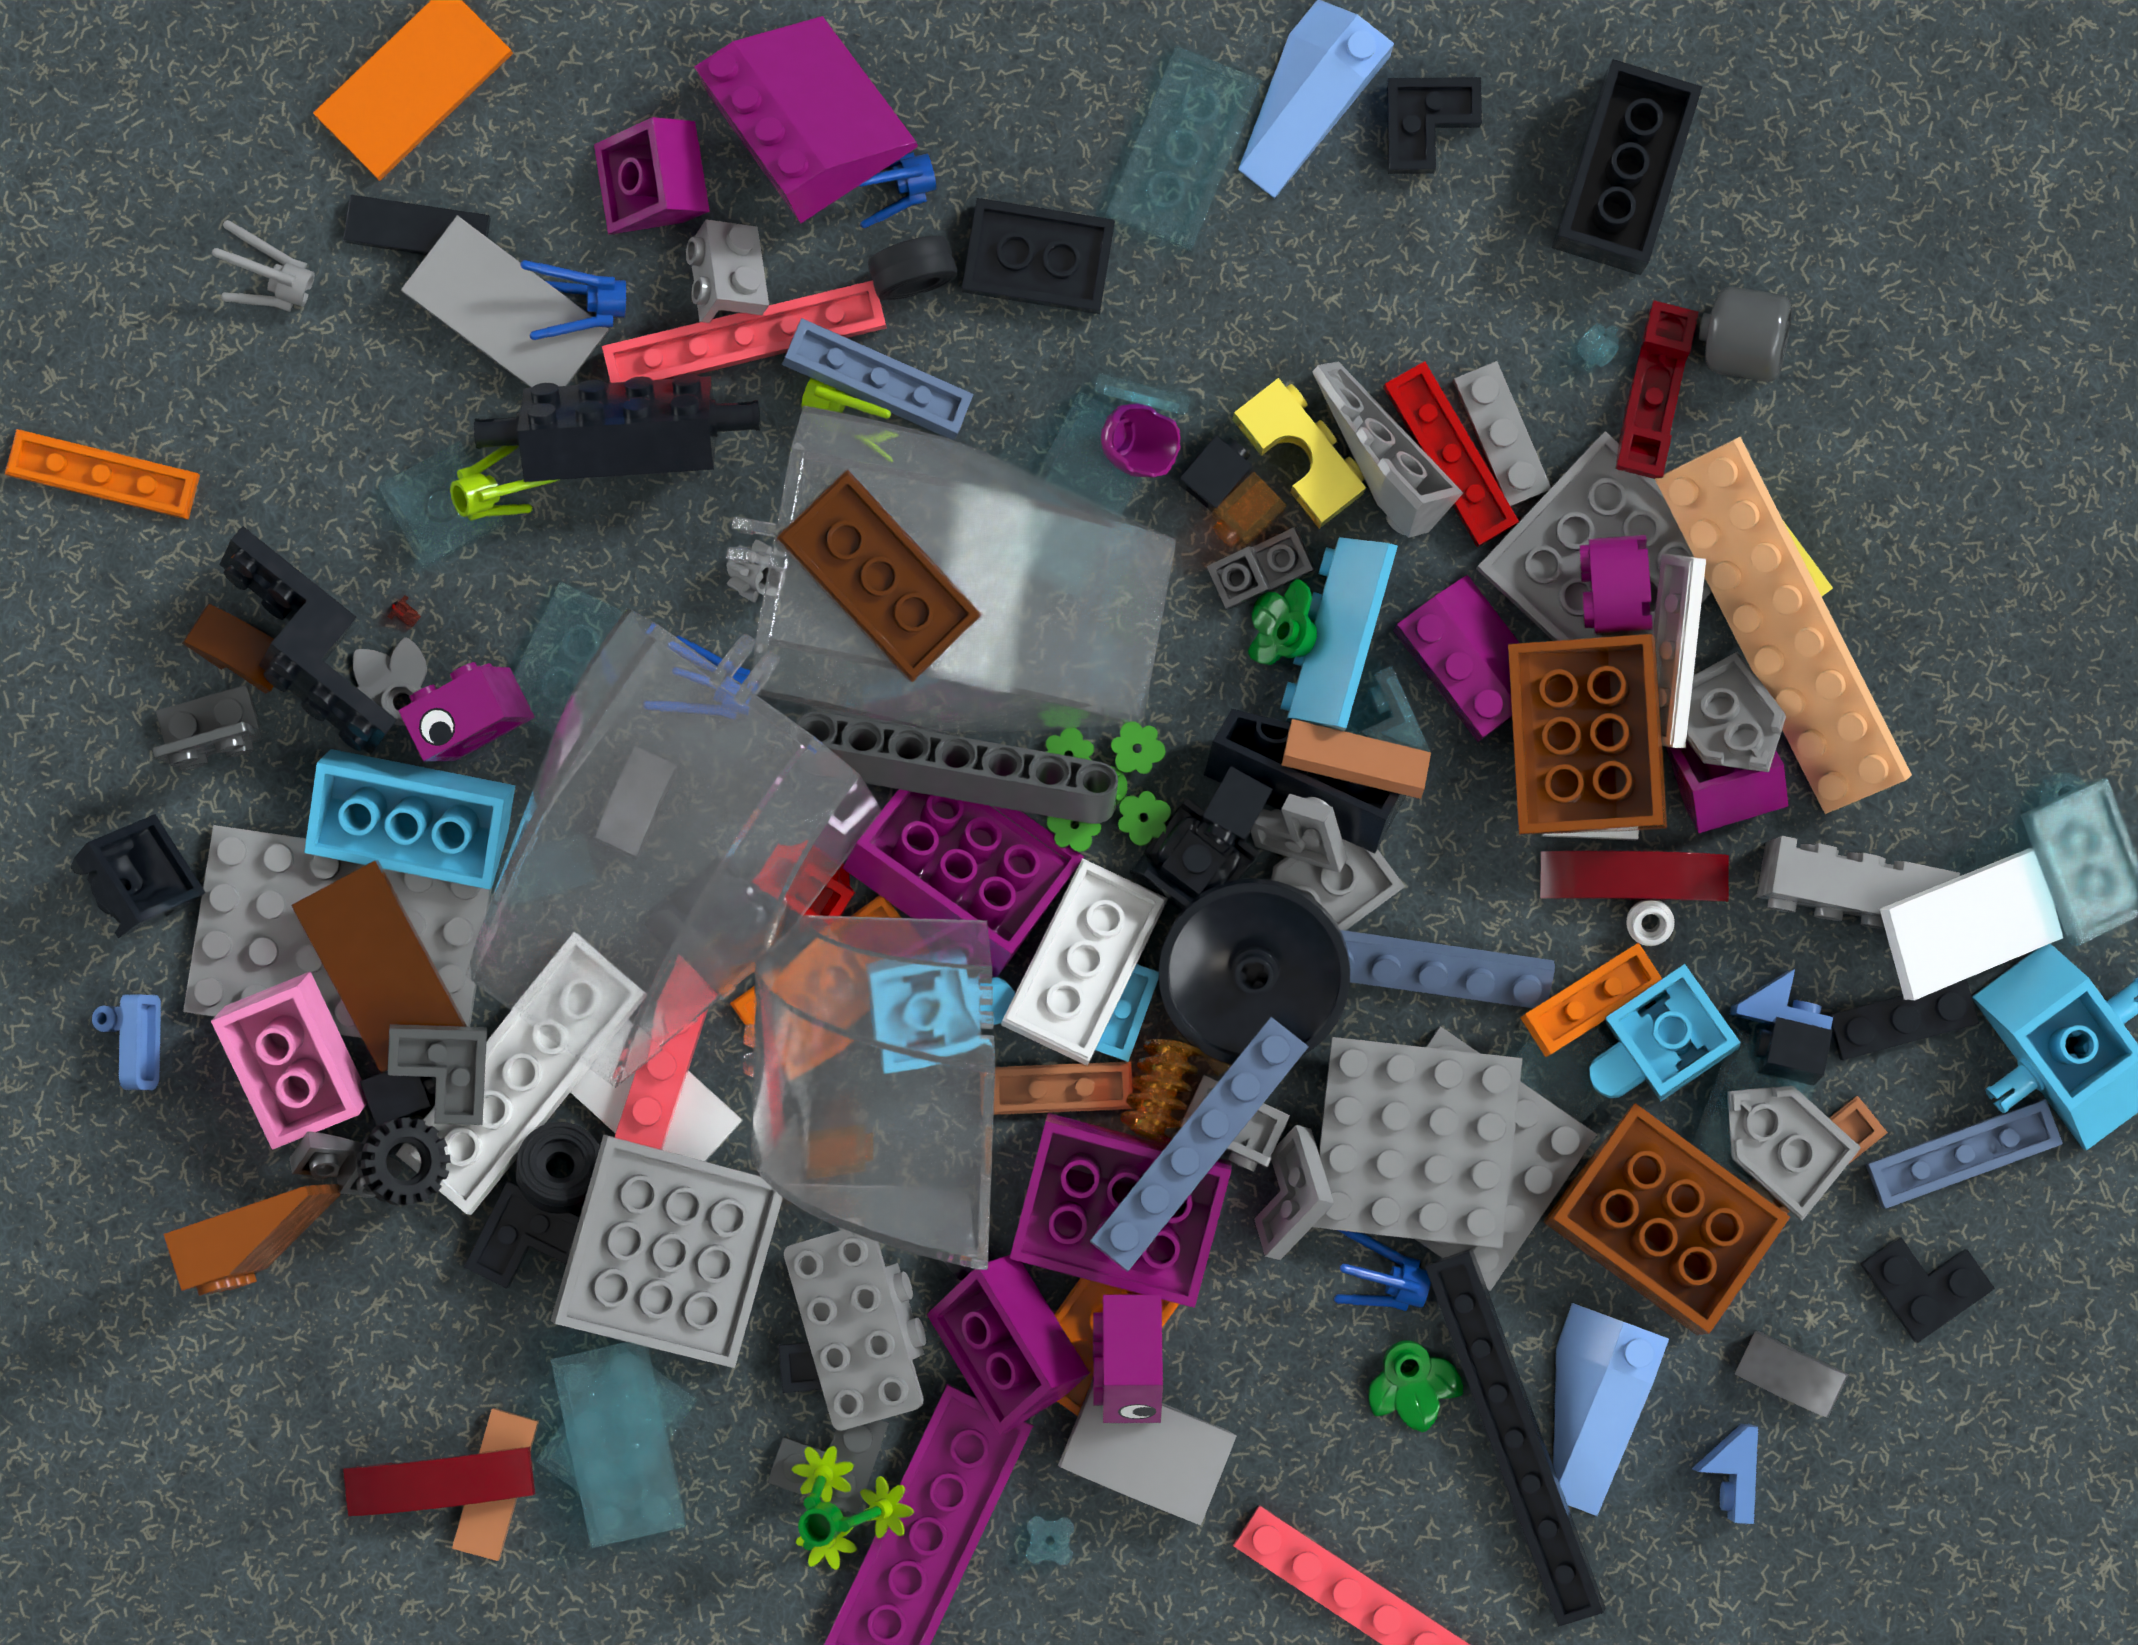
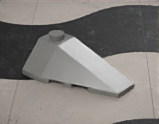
M1339 361L1317 365L1312 373L1377 505L1387 515L1386 520L1395 531L1406 535L1408 538L1429 533L1463 492Z

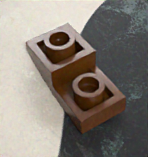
M208 604L182 644L222 670L227 667L265 694L274 687L265 679L263 675L265 670L259 666L274 639L241 619Z

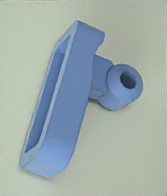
M123 995L120 1000V1007L100 1006L92 1015V1023L97 1030L101 1032L120 1031L119 1082L124 1090H154L158 1086L160 1072L161 1001L157 995Z

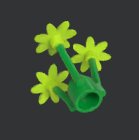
M830 1446L822 1458L812 1447L805 1448L804 1453L809 1464H795L792 1467V1471L799 1476L807 1477L800 1491L802 1494L810 1493L804 1499V1506L807 1511L800 1517L798 1529L801 1536L796 1540L798 1546H802L808 1551L812 1550L808 1558L809 1566H815L825 1556L832 1569H839L840 1556L838 1551L844 1553H854L857 1551L856 1545L843 1537L850 1533L854 1526L867 1521L876 1520L875 1533L877 1538L884 1537L888 1527L897 1536L904 1535L905 1529L900 1518L909 1517L914 1513L910 1506L898 1503L904 1495V1485H897L889 1491L885 1478L882 1476L877 1477L876 1492L869 1489H862L860 1491L861 1497L870 1507L850 1517H843L841 1510L836 1505L830 1503L833 1488L842 1492L851 1491V1485L842 1475L852 1471L854 1464L847 1461L835 1463L837 1458L835 1446Z

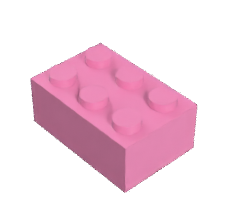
M311 971L226 1005L211 1020L272 1150L303 1138L307 1131L318 1132L358 1116L368 1103L360 1083L362 1079Z

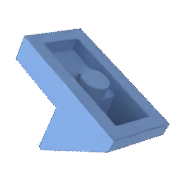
M1795 969L1785 972L1733 1004L1729 1013L1731 1016L1770 1024L1776 1017L1830 1030L1833 1017L1820 1014L1822 1006L1794 1000L1792 1007L1787 1006Z
M1740 1424L1692 1468L1697 1472L1729 1474V1482L1722 1481L1720 1508L1723 1511H1728L1727 1519L1734 1523L1754 1524L1758 1427L1752 1424Z

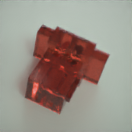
M404 595L399 602H394L392 605L393 610L387 617L392 620L394 616H397L405 624L413 628L421 616L406 603L409 597Z

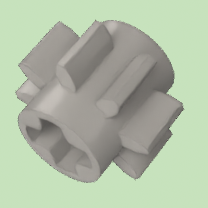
M759 540L754 541L752 549L739 545L738 549L730 556L726 565L728 574L731 577L727 585L738 591L739 595L752 602H756L759 593L771 597L781 586L784 579V571L780 565L784 557L773 551L771 546Z

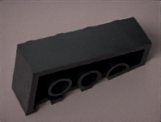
M1231 709L1212 742L1204 776L1222 783L1231 766L1273 789L1266 804L1279 810L1282 809L1289 794L1305 799L1308 797L1319 798L1333 807L1342 839L1375 854L1407 795L1282 766L1291 723Z

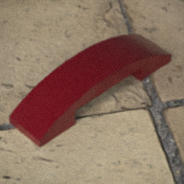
M1653 300L1627 400L1615 469L1652 479L1663 478L1672 435H1670L1685 363L1692 346L1698 311Z
M1541 851L1540 899H1653L1729 902V855L1659 851Z
M530 1446L486 1451L479 1454L343 1468L348 1516L445 1508L535 1495Z

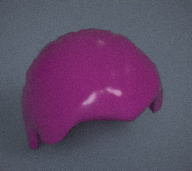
M1141 403L1120 405L1107 417L1102 428L1101 444L1103 453L1115 468L1130 476L1155 478L1166 475L1175 463L1181 448L1180 429L1175 420L1159 414L1149 405Z

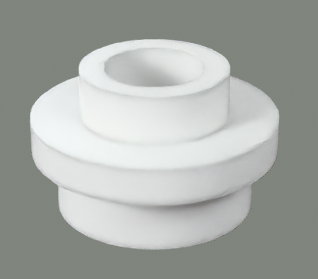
M1645 899L1639 901L1630 909L1626 925L1630 936L1637 943L1645 946H1656L1666 941L1672 934L1674 916L1670 908L1662 901ZM1646 915H1656L1658 923L1654 928L1645 929L1642 927V919Z

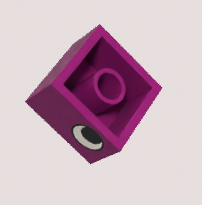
M475 662L454 670L450 673L452 681L438 689L433 684L414 692L409 696L412 703L398 710L423 761H455L535 718L511 668L493 667L491 663L477 667Z
M1103 1295V1312H1093V1406H1103V1423H1161L1163 1392L1161 1295Z

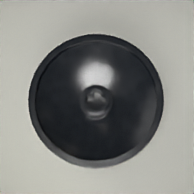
M1257 878L1239 879L1217 885L1192 900L1177 916L1170 927L1162 948L1159 963V985L1166 1011L1178 1031L1198 1050L1218 1061L1233 1065L1271 1017L1308 1046L1307 1050L1303 1053L1305 1055L1330 1034L1343 1013L1350 988V958L1346 942L1337 923L1328 911L1313 897L1300 889L1279 881Z

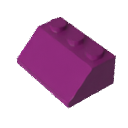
M1466 575L1400 621L1393 629V632L1475 740L1479 742L1512 717L1508 644H1519V641L1471 578Z
M1010 1255L977 1266L926 1314L999 1435L1010 1431L1063 1398L1090 1374L1022 1262L1009 1259Z

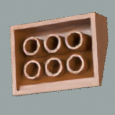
M1642 634L1508 644L1519 834L1667 829L1656 640L1653 635Z
M1634 1103L1573 1179L1543 1222L1695 1335L1710 1334L1788 1222L1790 1216Z
M338 1184L303 1186L163 1234L181 1291L197 1288L198 1295L202 1296L208 1293L213 1294L234 1290L257 1282L255 1272L267 1269L341 1195Z

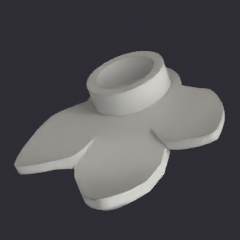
M403 638L397 644L391 657L375 650H355L353 671L359 685L357 688L396 718L397 721L394 725L406 726L400 713L395 708L394 702L396 697L401 694L410 696L422 689L421 686L427 674V664L421 650L409 638Z

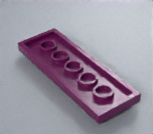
M947 1384L900 1485H904L905 1492L898 1503L908 1505L914 1511L911 1516L900 1518L905 1529L904 1535L897 1536L888 1527L884 1537L877 1538L875 1536L824 1645L931 1644L1027 1441L1033 1424L1024 1421L1010 1431L999 1435L976 1397Z

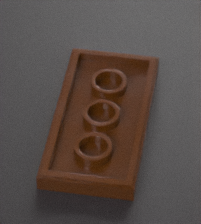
M845 470L774 538L909 682L915 681L983 615L849 470Z
M378 860L361 867L291 905L381 1073L388 1070L390 1024L467 1027Z

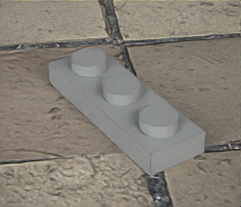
M1493 362L1454 378L1453 383L1494 479L1509 505L1513 507L1547 493L1551 489V485L1498 362Z

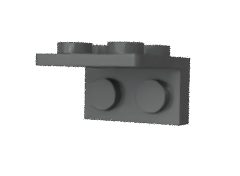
M243 685L156 710L165 744L152 748L154 758L168 763L170 766H180L181 771L207 765V756L225 752L226 757L231 758L254 751L252 743L262 741L264 738L250 687Z

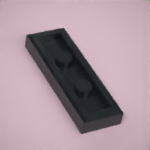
M351 195L343 240L345 243L427 255L457 215L487 238L491 218L489 215Z

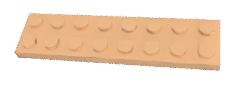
M1741 437L1664 473L1663 478H1656L1655 481L1693 556L1706 559L1704 577L1753 674L1757 676L1784 711L1786 719L1782 731L1824 813H1830L1897 785L1912 776Z

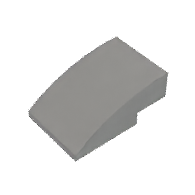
M1092 1380L1058 1466L1128 1497L1201 1525L1237 1435L1163 1403L1161 1423H1103V1406H1093Z

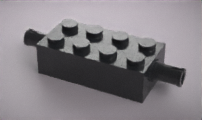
M691 373L680 374L673 379L652 380L649 377L640 376L630 378L626 382L605 383L601 380H587L579 385L570 386L540 383L532 388H524L520 412L516 413V417L474 419V438L477 449L519 446L524 482L714 470L716 437L719 436V432L761 430L758 400L717 404L716 399L713 397L711 376L699 377Z

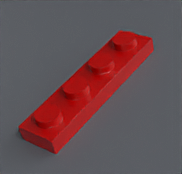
M1426 362L1420 363L1385 383L1383 388L1414 441L1463 492L1452 506L1476 547L1516 526L1519 523L1518 518Z

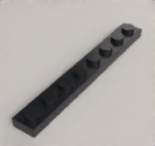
M1471 1248L1429 1262L1425 1266L1558 1627L1602 1614L1606 1608L1474 1251Z

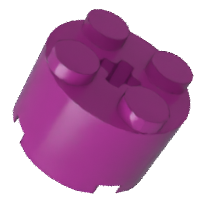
M1646 535L1588 539L1589 545H1579L1581 582H1591L1592 590L1583 592L1585 628H1594L1595 634L1652 630V615H1650L1651 586Z

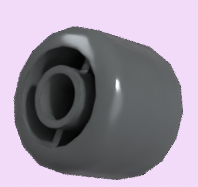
M1726 287L1722 289L1715 299L1712 313L1703 314L1700 326L1699 341L1706 342L1705 362L1708 369L1719 375L1763 382L1776 380L1783 366L1792 316V303L1790 299L1782 294L1744 288Z

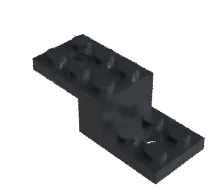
M242 526L230 540L219 565L225 569L224 575L232 584L242 590L249 588L262 598V606L271 615L280 620L285 618L289 620V623L272 641L259 664L265 670L263 673L265 679L278 690L286 692L288 689L302 700V708L310 716L321 722L326 719L340 730L338 733L339 737L348 746L356 751L364 749L371 755L397 719L325 663L326 659L346 636L356 616Z

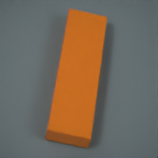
M16 429L5 470V475L186 520L189 519L200 474L18 429Z

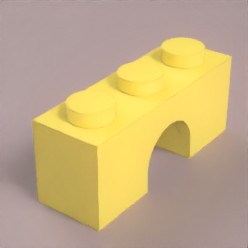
M1278 378L1235 411L1232 420L1261 456L1280 443L1296 444L1306 452L1310 461V470L1292 486L1290 493L1320 529L1364 494L1366 487L1362 481L1365 479L1357 463L1351 457H1347L1344 460L1333 447L1337 440L1325 423L1321 420L1314 423L1305 412L1304 408L1308 404L1299 390L1293 384L1285 387Z

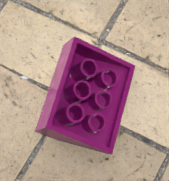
M823 16L732 41L694 66L709 97L800 224L918 147L915 139Z
M898 789L856 842L843 869L990 975L998 977L1076 870L1084 856L1070 846H1058L1055 843L1054 834L1021 811L995 806L992 808L989 805Z
M1048 1113L1009 1259L1144 1295H1161L1163 1300L1195 1308L1232 1171L1231 1161L1221 1158L1217 1160L1130 1270L1126 1272L1090 1243V1240L1168 1144Z

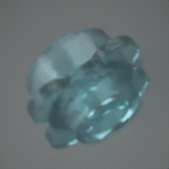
M1596 324L1579 341L1576 353L1586 361L1584 369L1587 372L1596 364L1600 367L1605 366L1617 353L1619 338L1615 336L1618 331L1616 326L1611 325L1606 329L1602 324Z
M1035 1516L1029 1520L1027 1530L1031 1534L1030 1546L1026 1549L1027 1559L1033 1564H1039L1043 1560L1055 1561L1059 1565L1068 1564L1073 1557V1552L1069 1548L1070 1535L1074 1532L1072 1521L1066 1517H1061L1057 1521H1045L1041 1516ZM1052 1536L1055 1540L1054 1544L1047 1545L1045 1542L1046 1537Z

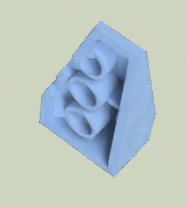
M1317 0L1288 36L1238 170L1275 199L1390 58L1394 43L1358 14L1322 0Z
M1574 1303L1571 1304L1556 1346L1553 1467L1567 1505L1597 1516L1651 1390L1669 1339Z

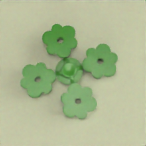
M1129 721L1121 727V737H1116L1111 742L1112 750L1117 753L1115 759L1117 768L1111 766L1118 775L1115 806L1120 803L1119 808L1123 815L1118 822L1119 829L1124 833H1129V837L1134 844L1144 846L1150 843L1153 837L1159 838L1163 831L1166 833V825L1164 823L1171 816V808L1162 800L1156 801L1155 795L1149 791L1142 792L1139 798L1136 796L1125 797L1128 787L1127 780L1122 772L1130 773L1136 769L1141 774L1149 773L1153 767L1152 763L1160 762L1164 758L1166 749L1162 742L1156 740L1158 731L1155 727L1145 726L1142 728L1139 723ZM1073 727L1064 729L1060 737L1052 735L1046 740V747L1048 749L1046 752L1066 755L1067 752L1071 751L1073 757L1091 760L1089 757L1094 753V745L1088 740H1083L1082 733ZM1136 745L1142 746L1141 752L1135 753L1134 748ZM1142 814L1148 815L1146 822L1141 821ZM1048 816L1047 826L1052 832L1056 833L1054 840L1060 847L1070 845L1075 851H1086L1092 844V836H1096L1101 832L1100 823L1079 822V827L1073 829L1071 826L1073 820Z

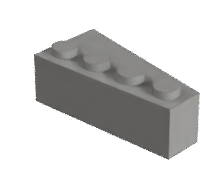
M1780 836L1765 843L1756 898L1768 900L1767 908L1772 910L1795 913L1797 905L1815 908L1814 917L1842 921L1844 913L1861 916L1860 925L1885 929L1880 908L1960 876V873L1906 861H1894V865L1886 864L1885 858L1868 853L1849 852L1847 856L1838 855L1839 850H1837V847L1820 843L1815 845L1801 844V847L1797 848L1798 839Z

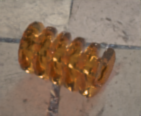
M1150 1039L1144 1042L1143 1050L1151 1057H1143L1137 1063L1138 1069L1145 1075H1137L1132 1079V1086L1140 1093H1131L1126 1098V1104L1134 1111L1123 1112L1120 1121L1130 1130L1144 1138L1169 1144L1173 1138L1165 1133L1166 1128H1180L1182 1124L1170 1115L1171 1111L1186 1110L1187 1104L1176 1097L1177 1092H1192L1193 1089L1191 1085L1182 1080L1183 1074L1198 1073V1068L1187 1061L1188 1057L1203 1056V1052L1199 1048L1180 1041Z

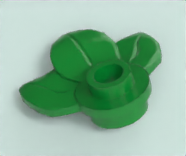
M1295 579L1284 596L1275 592H1266L1256 600L1252 611V622L1259 632L1248 648V654L1253 661L1263 665H1272L1282 656L1286 658L1303 657L1314 647L1317 639V628L1308 617L1312 596L1305 582Z
M1405 1340L1392 1345L1386 1352L1383 1359L1384 1370L1371 1382L1368 1399L1375 1416H1383L1397 1410L1407 1426L1420 1432H1426L1437 1419L1440 1408L1439 1399L1461 1396L1463 1394V1384L1455 1367L1447 1359L1430 1357L1421 1344ZM1413 1359L1416 1361L1412 1371H1400L1401 1364L1405 1360Z

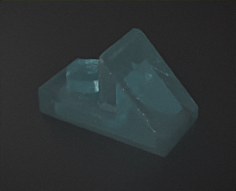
M1390 666L1374 673L1371 678L1374 686L1368 688V693L1377 713L1386 712L1389 719L1364 729L1357 735L1431 752L1393 667Z

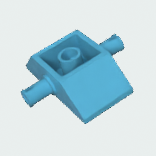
M2048 944L2031 952L1972 996L1974 1003L2015 1056L2018 1064L2017 1068L1994 1085L1985 1089L1990 1099H1998L1993 1104L2005 1114L2012 1106L2037 1089L2043 1094L2083 1150H2088L2137 1114L2138 1043L2124 1024L2138 1014V997L2135 998L2138 996V977L2106 1001L2089 977L2053 945ZM2066 1038H2077L2078 1043L2073 1047L2076 1055L2074 1053L2068 1054L2065 1047Z

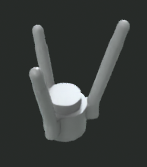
M229 220L224 221L223 227L284 266L276 264L274 268H271L237 254L214 248L212 250L214 257L269 278L267 289L275 293V296L225 292L222 293L221 299L225 302L277 307L288 312L291 311L293 304L303 307L308 298V294L305 291L311 289L315 277L313 271L306 269L307 263L289 257Z

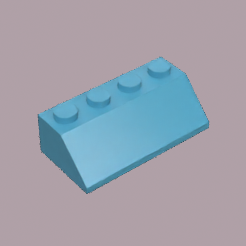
M1339 537L1335 549L1326 547L1318 574L1327 576L1322 594L1313 592L1308 617L1311 621H1314L1317 628V639L1314 647L1307 655L1294 657L1293 664L1301 666L1297 684L1287 682L1280 709L1289 711L1286 722L1291 723L1292 719L1340 731L1346 730L1397 551V545Z
M330 749L316 765L304 853L363 865L378 860L383 869L490 890L493 886L509 830L515 785Z

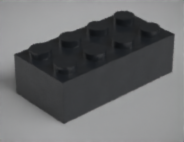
M1612 59L1604 75L1553 241V249L1637 275L1642 274L1650 261L1703 86Z

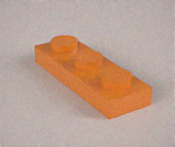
M1637 943L1527 1012L1520 1019L1544 1056L1548 1057L1606 1020L1605 1017L1662 980V977L1641 945Z

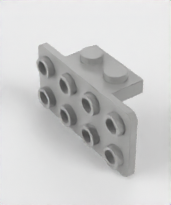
M864 1223L786 1247L784 1259L833 1427L842 1431L920 1408L924 1399L913 1359L924 1355L922 1346L926 1344L925 1330L920 1319L913 1317L909 1300L913 1298L910 1279L906 1272H900L898 1263L885 1266L874 1227Z

